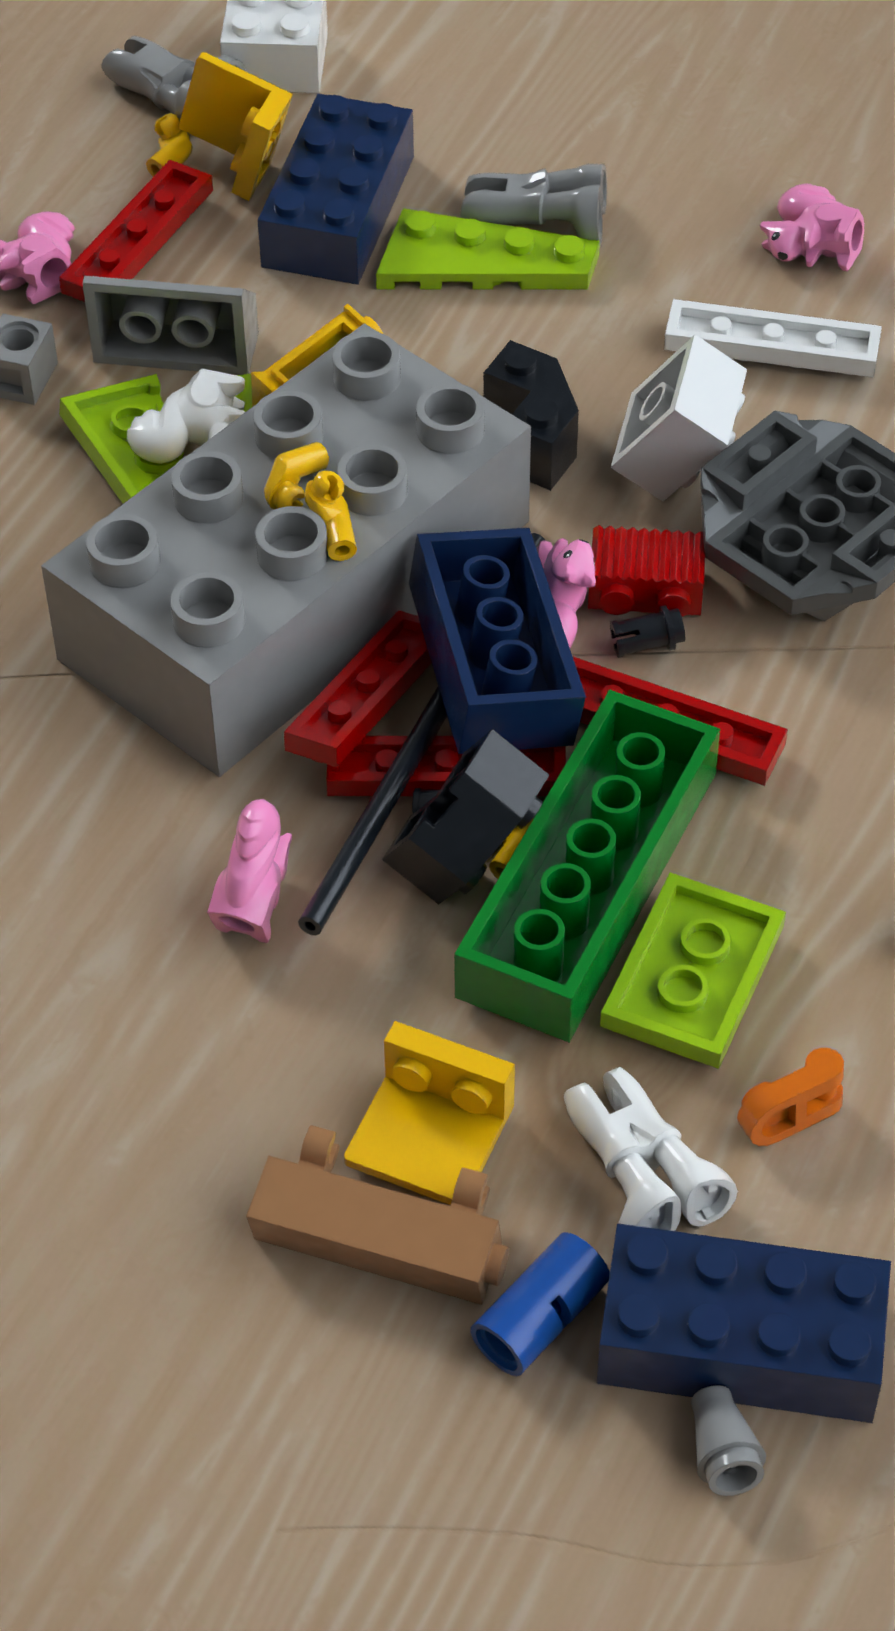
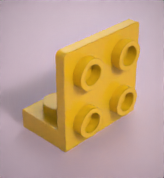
M201 52L195 63L179 128L234 155L230 170L237 174L231 193L249 201L272 163L293 94L206 52Z
M394 1021L384 1039L385 1078L344 1153L345 1165L451 1205L455 1185L462 1167L482 1172L514 1108L515 1064Z

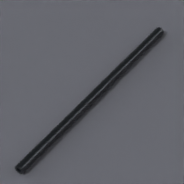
M531 533L537 549L539 542L545 539L537 533ZM439 686L436 688L301 915L298 924L305 933L310 935H319L444 723L447 713Z

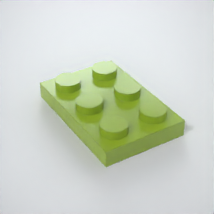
M670 872L601 1011L600 1027L719 1069L783 930L786 911Z

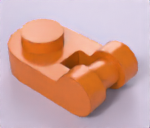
M821 1047L814 1049L806 1057L805 1067L774 1082H763L751 1088L743 1097L742 1106L737 1116L740 1127L751 1142L757 1146H769L836 1114L843 1105V1086L841 1082L844 1079V1060L842 1055L831 1048Z

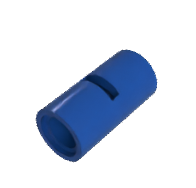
M561 1233L471 1326L470 1332L475 1344L485 1357L502 1371L513 1376H520L609 1282L610 1271L599 1253L586 1241L571 1233Z

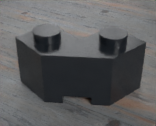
M510 340L483 372V397L531 426L530 482L551 491L577 458L579 410L558 359Z
M492 729L463 753L438 794L408 818L382 860L438 905L458 890L463 894H467L484 875L487 869V865L484 863L515 827L519 830L523 829L537 814L543 803L537 797V794L549 777V774Z

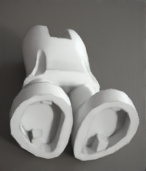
M617 1067L610 1070L603 1077L607 1098L615 1110L611 1114H609L589 1084L584 1082L566 1090L564 1101L571 1121L579 1133L601 1157L607 1175L610 1178L616 1177L627 1197L619 1224L676 1231L680 1222L681 1212L690 1225L701 1227L718 1220L731 1208L738 1192L736 1184L731 1177L718 1166L699 1158L681 1141V1133L662 1119L641 1085L623 1068ZM657 1167H662L672 1184L673 1190L655 1174L654 1170Z

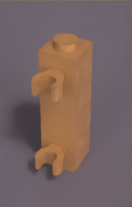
M310 1125L304 1138L298 1163L268 1155L246 1215L255 1240L480 1305L483 1304L488 1285H500L508 1262L509 1247L502 1245L499 1220L482 1216L490 1192V1187L486 1186L488 1174L462 1167L455 1185L451 1206L331 1173L340 1147L339 1144L334 1143L336 1132Z

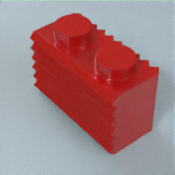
M600 525L593 528L592 550L595 559L596 583L594 587H589L588 609H601L612 615H623L629 611L658 613L659 606L666 605L668 610L678 608L682 617L686 615L701 616L705 570L702 531L694 534L689 530L683 534L680 530L672 533L668 529L660 532L656 528L652 531H648L646 528L638 531L634 527L626 530L622 526L614 529L611 525L605 529Z

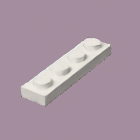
M673 299L665 333L664 350L677 351L693 335H697L731 359L874 377L882 326Z

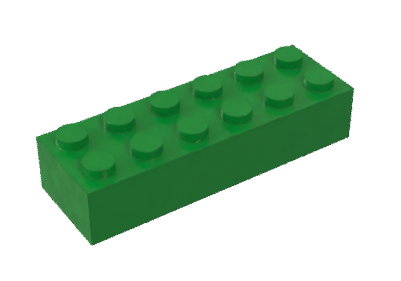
M613 690L608 691L454 953L456 999L570 1043L716 775L720 728Z

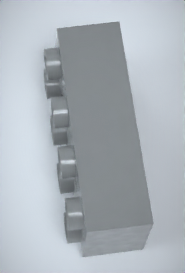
M364 323L41 565L57 660L215 775L221 777L313 701L398 610L417 615L408 584L417 534L522 528L529 522L531 426L484 398L471 387L463 385L403 348L390 337L379 333ZM314 442H319L326 448L329 464L324 470L335 472L344 483L342 496L348 504L357 547L356 554L352 558L344 561H335L328 556L325 522L317 513L309 509L305 498L298 499L303 503L302 507L287 506L275 510L270 508L265 499L264 488L275 458L279 454ZM318 472L301 477L298 485L303 488L304 492L306 484L313 480Z

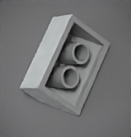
M84 276L83 290L94 363L189 371L206 369L227 374H249L259 334L256 293L242 288Z

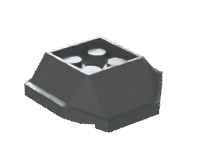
M775 410L701 467L700 491L705 558L788 614L807 613L822 621H826L853 603L877 598L895 582V453L855 427L827 420H798L796 414Z

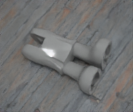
M138 36L130 37L124 44V50L117 48L104 57L101 66L105 75L110 80L125 89L149 98L159 109L168 110L172 114L177 115L179 120L181 119L195 67L193 61L180 58L158 44ZM226 55L218 57V59L246 71L241 61Z
M585 164L580 167L549 173L544 168L527 174L480 173L471 175L466 182L465 198L462 202L460 217L508 226L521 224L542 225L547 220L568 221L573 224L578 237L598 240L601 246L602 214H605L607 206L605 164Z

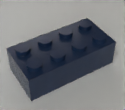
M317 93L257 220L262 268L359 285L414 158L413 109L396 107L387 103H373L344 98L339 95Z
M530 528L417 534L408 584L458 754H463L492 729L518 750L574 746L586 695Z
M617 1223L599 1344L597 1384L685 1397H693L699 1390L705 1387L721 1385L730 1389L735 1404L873 1423L882 1385L891 1261Z

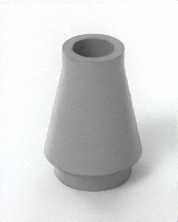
M713 1385L699 1390L691 1399L695 1416L698 1476L701 1480L708 1483L709 1488L718 1495L733 1496L745 1493L756 1487L763 1479V1465L766 1461V1453L734 1403L730 1389L721 1385Z

